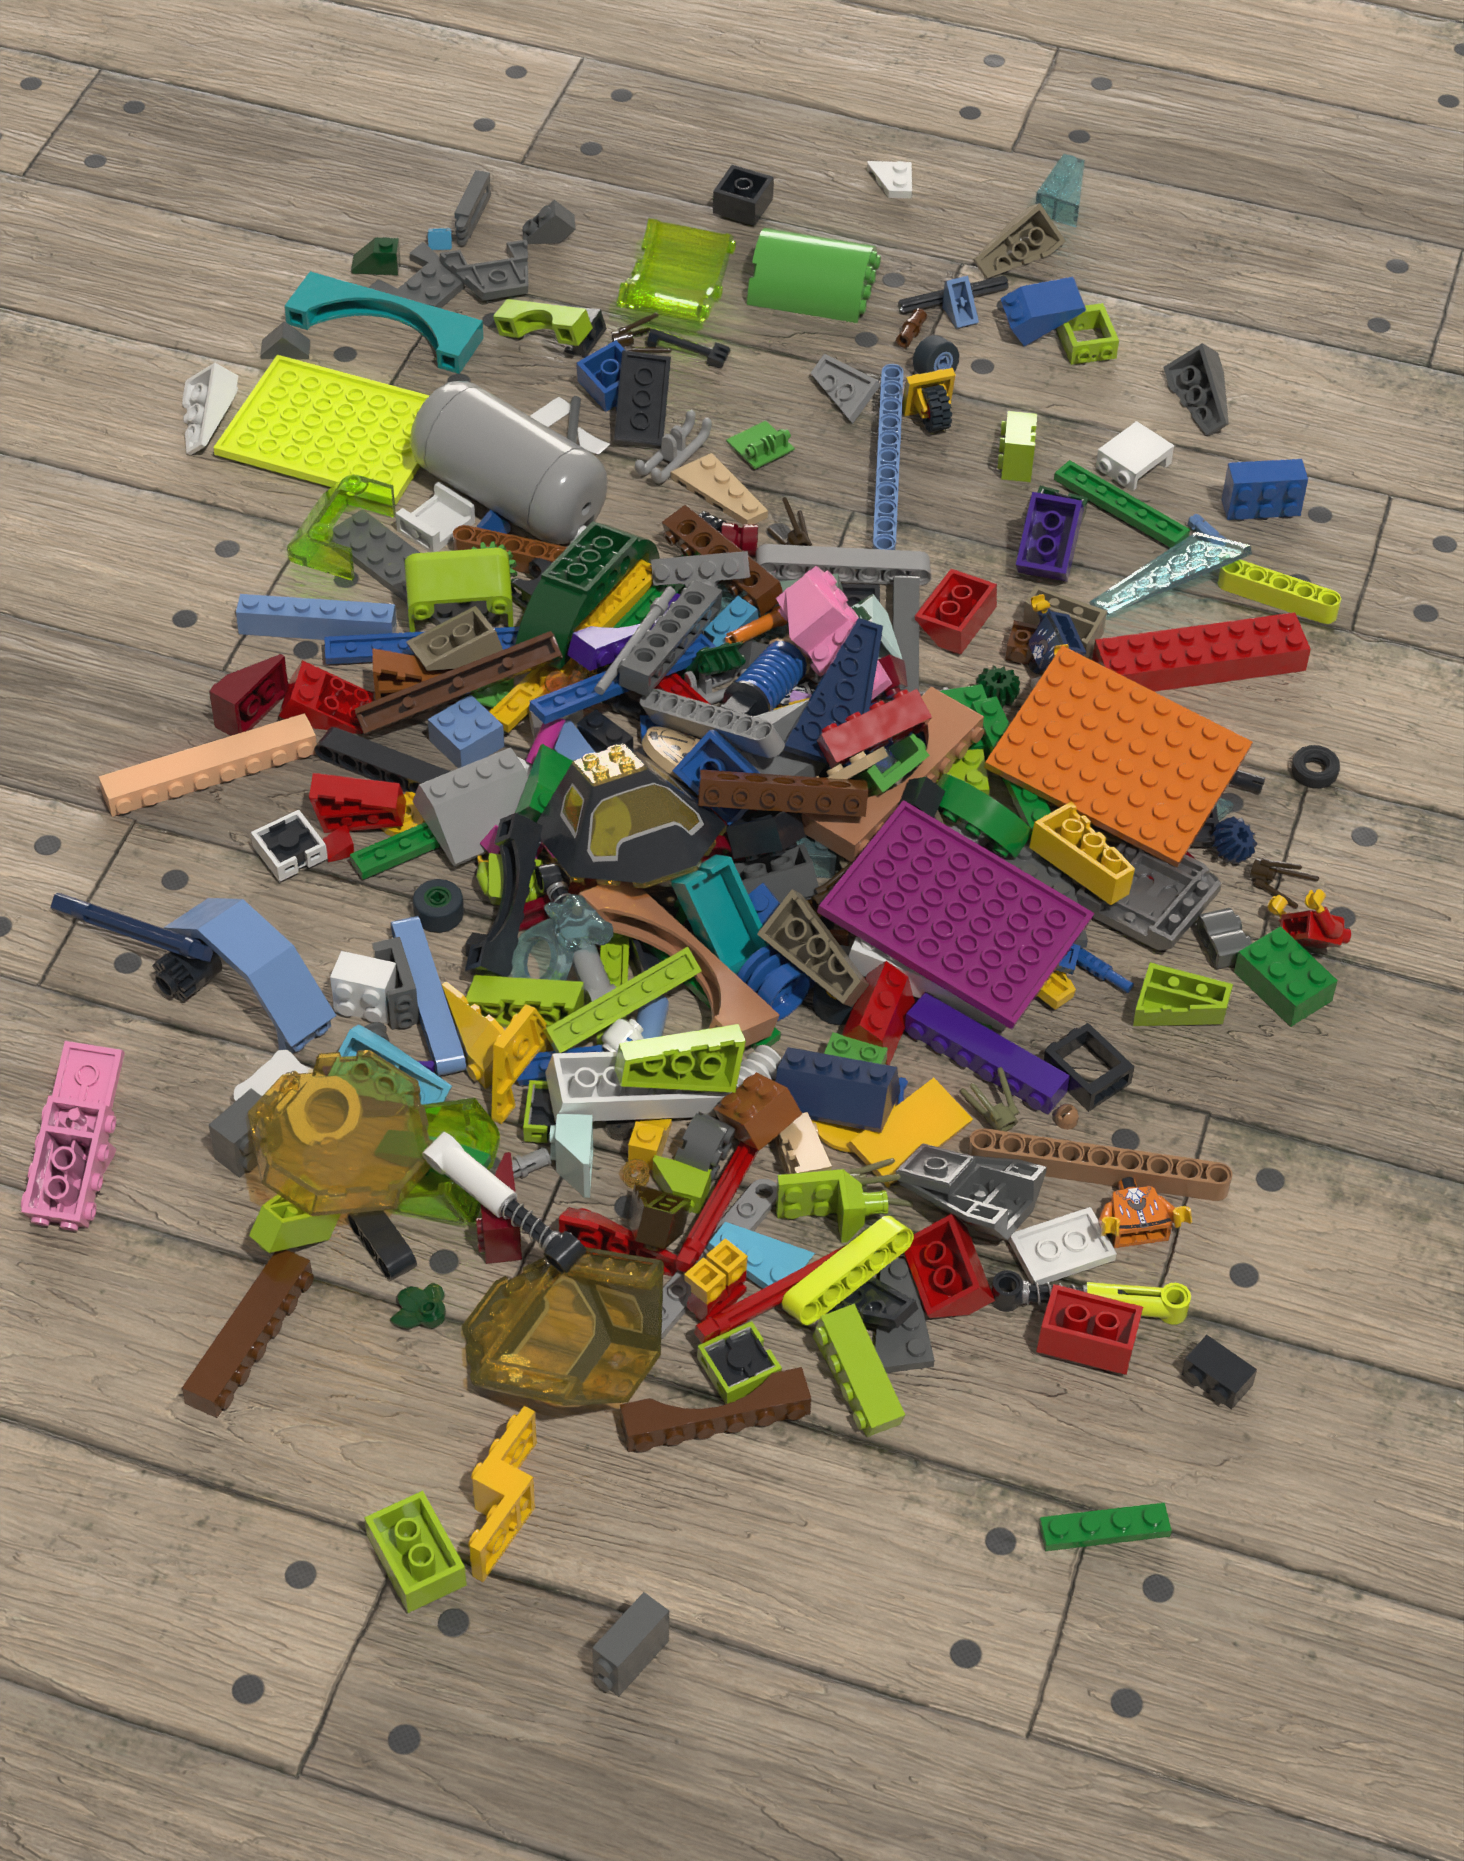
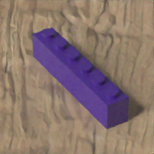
M926 992L906 1013L905 1032L912 1038L926 1043L936 1052L943 1053L955 1060L960 1066L967 1067L979 1074L984 1080L991 1081L1001 1088L1002 1085L997 1069L1002 1067L1011 1095L1025 1101L1033 1109L1040 1110L1049 1115L1067 1093L1070 1075Z

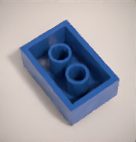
M1286 459L1228 463L1221 499L1227 520L1301 516L1308 483L1303 460Z

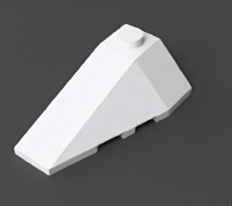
M213 363L185 382L182 404L183 407L187 408L184 422L188 424L185 432L186 453L189 455L194 454L207 445L238 391V375L217 363Z

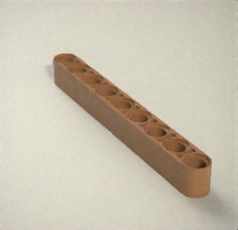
M985 1128L977 1129L971 1133L968 1155L1019 1159L1045 1166L1046 1177L1119 1187L1118 1183L1121 1179L1132 1177L1135 1179L1138 1188L1151 1186L1155 1188L1157 1193L1211 1201H1220L1227 1197L1233 1176L1230 1167L1220 1162Z

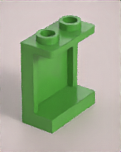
M912 734L891 745L889 750L897 761L882 774L874 764L850 777L848 780L867 781L868 797L883 793L930 756L921 739Z

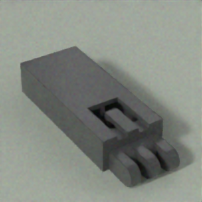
M475 170L454 212L458 245H465L468 239L471 238L491 197L489 172Z

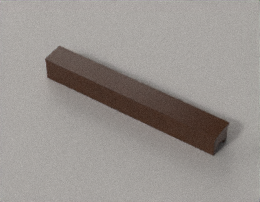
M549 631L355 708V713L366 737L467 697L470 694L472 695L563 659L554 634H552V631Z

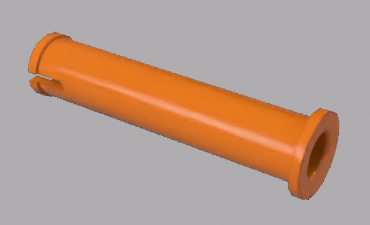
M776 606L770 613L734 631L728 632L725 637L726 643L732 644L741 641L745 643L777 626L786 625L788 622L779 612L781 606Z

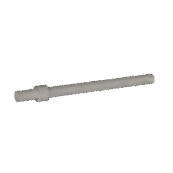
M667 587L660 598H656L650 606V612L595 686L594 690L596 693L604 694L617 676L621 660L626 659L630 655L634 645L639 644L657 618L664 615L669 607L668 603L676 593L674 588Z

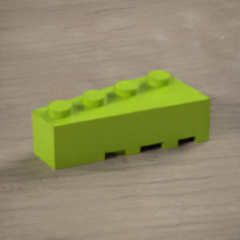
M475 975L466 999L469 1006L476 1004L480 1007L483 1017L492 1016L502 1027L507 1028L513 1016L518 1014L525 1004L536 1008L546 1021V1027H549L584 1007V982Z
M739 1024L623 1042L619 1043L614 1069L620 1086L735 1093L746 1040Z

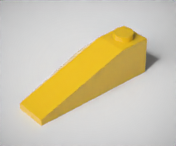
M445 982L442 984V989L464 1053L467 1072L473 1081L478 1080L486 1089L492 1085L493 1044L497 1036L505 1030L492 1016L483 1017L479 1006L476 1004L469 1006L466 997L449 983Z

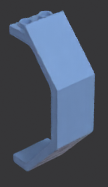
M208 898L164 927L167 930L203 940L246 980L276 1028L279 1050H288L292 1054L300 1051L308 1042L317 1036L323 1035L331 1027V1019L336 1017V1014L294 945L245 900Z

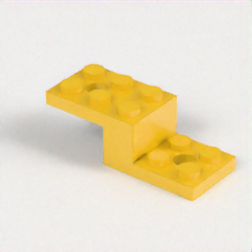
M526 1406L522 1408L518 1415L514 1414L510 1418L504 1435L501 1439L497 1438L494 1440L489 1449L488 1457L483 1463L480 1462L476 1465L471 1475L475 1510L487 1516L486 1523L482 1529L475 1530L468 1543L470 1547L472 1577L481 1582L485 1581L535 1509L533 1476L519 1470L537 1444L535 1411Z

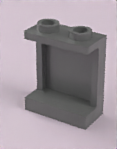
M400 937L372 943L373 958L396 963L398 988L387 991L391 1028L394 1030L420 1024L417 990Z

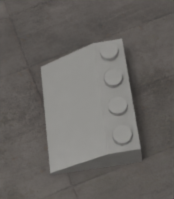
M510 747L419 784L413 803L455 867L479 855L488 853L480 842L495 824L499 826L501 818L515 813L528 775L524 766Z

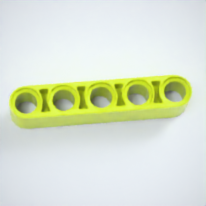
M1226 558L1221 562L1218 586L1222 590L1290 613L1295 612L1296 615L1323 624H1331L1336 621L1341 602V596L1338 592L1237 558Z
M884 1216L793 1286L783 1297V1309L804 1325L815 1323L821 1316L829 1312L904 1253L913 1242L914 1235L912 1230L891 1216Z

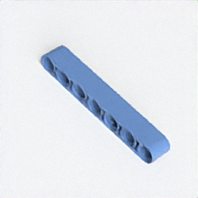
M419 916L390 922L393 938L400 937L417 990L419 1021L431 1059L434 1061L437 1076L466 1070L464 1053Z

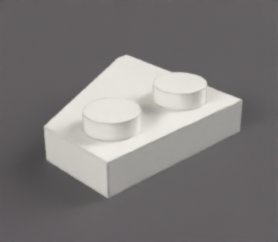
M868 161L867 171L869 173L873 172L876 176L877 184L884 189V193L888 198L911 199V162Z

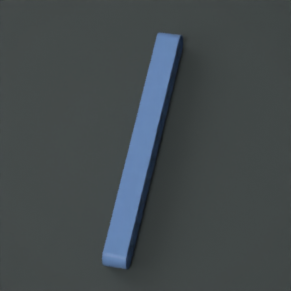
M897 364L885 365L881 373L872 549H896L903 368Z

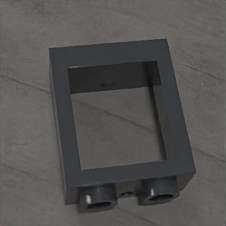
M1089 1023L1080 1028L1072 1029L1065 1038L1059 1042H1052L1044 1051L1045 1062L1070 1075L1067 1092L1088 1112L1132 1083L1135 1066ZM1083 1045H1086L1111 1069L1090 1084L1063 1059Z

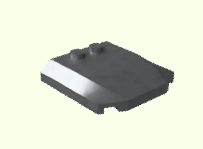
M1123 840L1116 849L1135 868L1129 895L1110 905L1082 886L1076 893L1078 904L1095 913L1093 918L1157 950L1172 949L1195 922L1198 915L1217 896L1221 890L1222 883L1219 880L1215 882L1209 875V868L1192 857L1185 855L1177 868Z

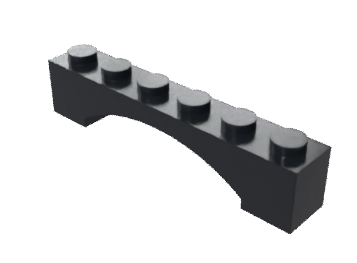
M518 813L501 818L494 844L499 846L502 857L503 892L499 911L490 931L482 942L470 946L465 972L474 976L508 977L513 968L512 959L514 950L518 945L519 928L524 919V906L530 893L529 884L536 867L535 858L537 849L541 844L543 827Z

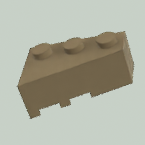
M1035 585L1025 601L1023 622L1038 625L1039 617L1038 613L1031 606V597L1044 594L1045 600L1050 603V611L1070 615L1086 650L1084 657L1089 658L1094 650L1095 639H1100L1104 633L1107 611Z

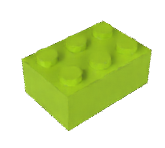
M420 1491L364 1517L367 1537L407 1613L467 1586L465 1566L424 1491Z

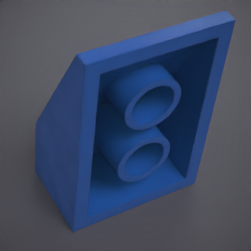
M1074 277L1021 286L1000 298L1011 330L1024 346L1087 311Z

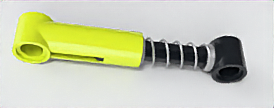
M1003 1270L998 1272L993 1278L991 1291L995 1301L991 1304L994 1308L1003 1312H1011L1023 1303L1028 1305L1030 1302H1038L1041 1306L1042 1303H1048L1053 1286L1049 1282L1045 1285H1038L1036 1281L1030 1284V1282L1024 1281L1016 1272ZM1086 1282V1285H1083L1082 1288L1075 1287L1074 1284L1067 1287L1142 1306L1141 1316L1157 1317L1165 1323L1172 1325L1179 1324L1186 1319L1191 1300L1190 1291L1180 1283H1169L1163 1288Z

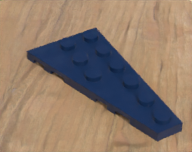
M861 618L854 622L787 737L784 751L828 764L817 743L818 738L822 734L821 730L833 723H836L837 726L845 723V719L856 712H860L862 715L870 711L869 707L871 705L883 631L882 625ZM850 762V763H847V764H845V765H843V768H845V767H847L848 765H850L851 762Z

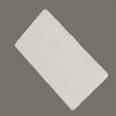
M557 397L530 415V417L549 427L570 413L571 404Z

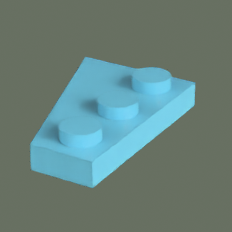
M724 1222L706 1247L711 1251L726 1238L748 1256L746 1277L762 1288L807 1266L815 1254L728 1222Z

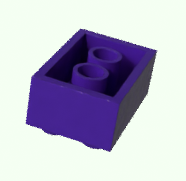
M1032 492L1016 561L1018 573L1068 582L1084 512L1081 500Z

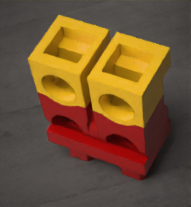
M726 1238L706 1255V1259L703 1257L684 1274V1281L691 1286V1295L688 1297L687 1308L696 1315L700 1322L735 1304L747 1292V1287L744 1283L746 1281L748 1256Z

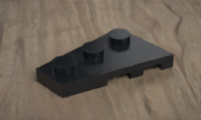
M872 1277L826 1314L855 1304L863 1322L898 1328L919 1308L914 1299Z

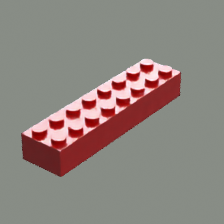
M1293 612L1095 639L1092 661L1157 692L1306 671L1311 648L1296 613Z

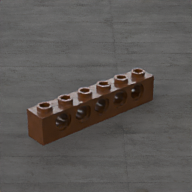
M686 505L662 521L665 540L671 546H677L684 557L743 552ZM748 556L750 577L720 580L718 584H723L733 597L739 596L757 608L758 614L762 616L778 604L776 598L783 593L778 579Z
M700 770L698 806L866 817L868 800L867 781Z

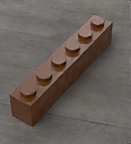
M286 1249L276 1251L182 1386L186 1405L215 1418L219 1417L223 1409L229 1408L235 1391L239 1385L246 1383L250 1375V1369L256 1361L262 1359L270 1339L279 1334L283 1320L288 1313H293L301 1293L310 1288L314 1274H312L311 1261Z

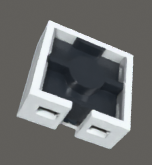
M300 810L251 832L253 848L279 882L299 873L298 869L305 865L310 868L328 859L326 844Z

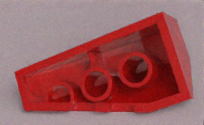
M568 1207L560 1214L559 1233L564 1231L571 1233L583 1244L586 1250L664 1263V1275L673 1277L678 1271L676 1269L678 1255L662 1248L661 1251H652L644 1248V1243L635 1241L631 1230L599 1213L591 1212L584 1208Z

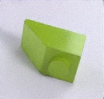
M654 1155L653 1177L663 1192L692 1199L689 1213L700 1214L711 1188V1169L706 1172L676 1160Z

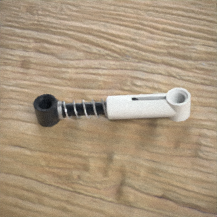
M442 1132L422 1153L423 1158L434 1170L440 1174H446L498 1218L503 1216L504 1219H510L513 1226L520 1227L522 1234H528L531 1241H537L539 1248L544 1251L543 1255L546 1260L560 1273L566 1275L586 1254L587 1251L583 1244L567 1231L563 1233L555 1230L552 1231L551 1225L546 1226L542 1223V1218L538 1219L533 1215V1210L528 1211L524 1208V1203L519 1204L517 1202V1194L467 1154L462 1146L448 1133Z

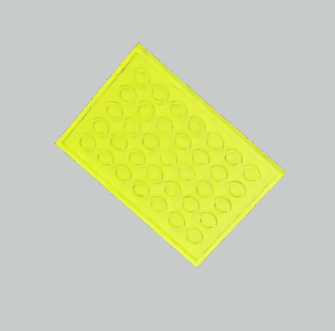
M277 355L213 447L214 455L397 505L420 468L412 453L410 437L416 414L429 395Z

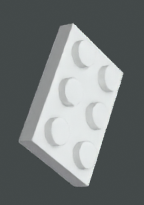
M1091 1207L1016 1231L1008 1239L1031 1284L1036 1281L1038 1285H1043L1047 1282H1052L1116 1260V1252L1106 1235L1101 1236L1099 1221Z

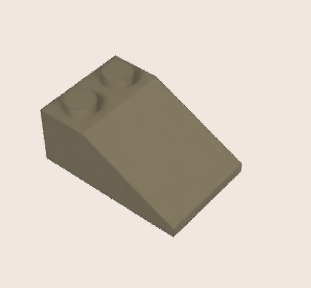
M476 606L406 641L408 647L427 671L456 669L503 650L496 630Z

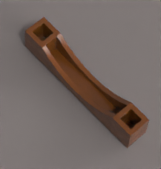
M799 1367L771 1373L764 1383L750 1394L718 1407L702 1409L680 1408L663 1404L651 1398L620 1404V1422L628 1452H645L653 1447L666 1444L678 1445L686 1440L695 1438L707 1439L714 1434L724 1432L736 1433L744 1428L757 1425L769 1426L781 1420H798L805 1415L811 1414L812 1398L803 1368Z

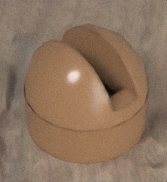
M1071 1104L1060 1105L1055 1114L1056 1125L1066 1130L1074 1128L1078 1123V1110Z

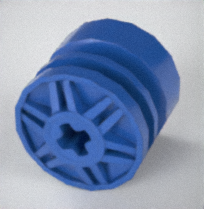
M771 945L762 947L752 954L743 964L737 975L780 1015L777 1021L786 1018L797 1009L805 999L811 986V977L791 963L790 960Z

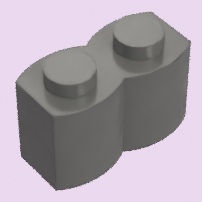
M1231 908L1198 915L1197 932L1203 945L1207 948L1208 955L1215 968L1235 965L1238 952L1252 944L1250 937L1246 936L1242 931V922L1239 915H1235Z

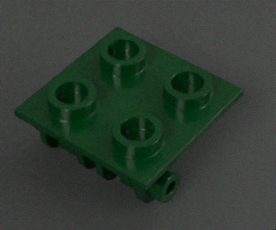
M742 641L732 644L727 642L718 647H704L696 653L693 662L685 669V673L692 671L696 680H698L699 672L706 676L720 675L723 671L741 668L746 662L744 655L738 651L743 644Z

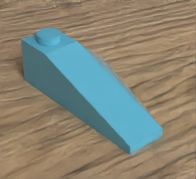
M360 1024L349 1030L327 1074L338 1076L347 1081L358 1095L376 1098L375 1100L380 1101L387 1100L403 1103L405 1106L434 1112L440 1111L452 1088V1085L412 1057Z

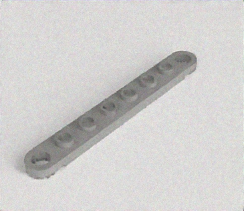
M759 1179L753 1182L719 1222L710 1240L724 1222L755 1231L768 1215V1212L776 1205L777 1184L769 1179ZM764 1189L766 1191L767 1189L772 1195L769 1198H760L756 1193L759 1190L762 1191ZM705 1247L701 1257L699 1258V1260L696 1261V1263L699 1262L703 1257L706 1259V1255L710 1252V1250ZM680 1270L676 1272L663 1288L661 1339H664L688 1310L687 1302L688 1297L691 1295V1286L684 1281V1274L686 1272ZM642 1314L630 1328L643 1331ZM627 1345L628 1349L633 1351L634 1354L646 1355L648 1352H652L649 1349Z

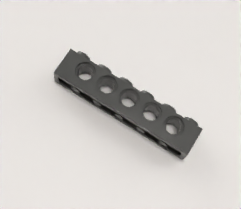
M694 580L688 588H684L676 602L673 601L668 611L658 618L656 625L651 630H647L643 640L639 644L634 645L630 655L626 659L621 660L618 666V674H620L619 686L648 696L720 612L722 590Z

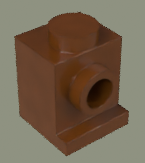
M1014 620L1006 647L1005 660L1029 664L1033 658V653L1029 647V640L1035 633L1038 625Z

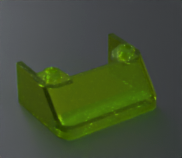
M355 474L343 478L321 495L287 546L288 559L292 563L353 581L355 576L352 548L331 542L333 539L332 528L348 505L394 518L396 510L393 485Z

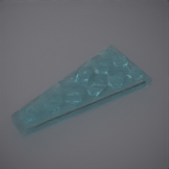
M1195 532L1091 600L1090 605L1106 610L1107 616L1113 615L1123 609L1252 555L1251 546Z

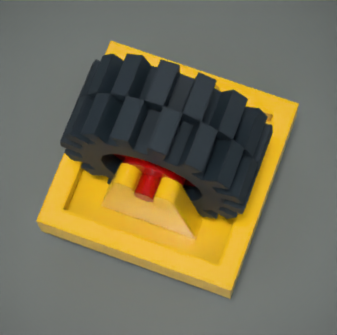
M953 368L906 377L902 402L904 417L920 414L928 432L949 429L952 423L950 408L952 406L951 400L956 376Z

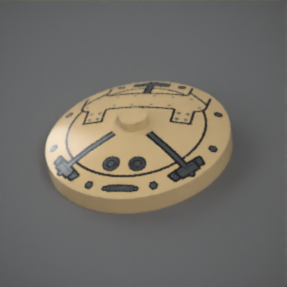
M652 727L647 730L642 739V747L658 766L684 782L672 770L700 739L670 728Z

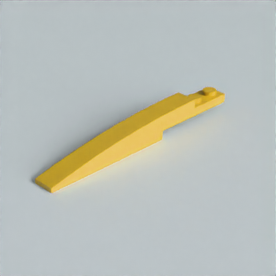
M640 559L578 625L574 632L590 626L613 628L652 586L651 564ZM570 658L560 670L549 665L532 670L489 712L503 724V730L509 733L529 713L531 700L561 689L572 678H565L564 676L574 670L578 671L582 665Z

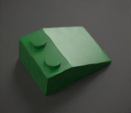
M540 745L515 813L537 823L570 765L573 764L586 780L588 769L546 745ZM572 786L566 795L562 812L575 831L580 816L569 808L574 790Z

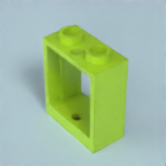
M1103 303L1085 305L1087 311L1056 328L1071 365L1117 359L1119 339ZM1100 328L1104 336L1102 339L1077 342L1073 331Z

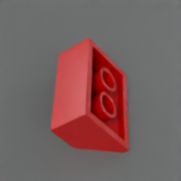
M950 569L916 613L915 620L938 647L962 654L996 609L997 584Z
M885 961L867 974L865 980L869 986L854 1004L842 1035L888 1048L886 1065L890 1066L905 1029L906 1013L914 1006L915 1002L909 977L888 961Z
M953 1214L913 1234V1242L904 1253L928 1317L970 1315L995 1301L969 1231Z
M1053 1284L1036 1352L1127 1375L1143 1307Z

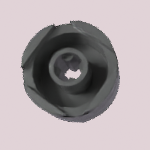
M699 1111L691 1120L682 1138L684 1140L682 1149L678 1148L674 1160L706 1172L711 1169V1181L713 1182L720 1169L718 1164L721 1158L726 1159L731 1150V1140L736 1129Z

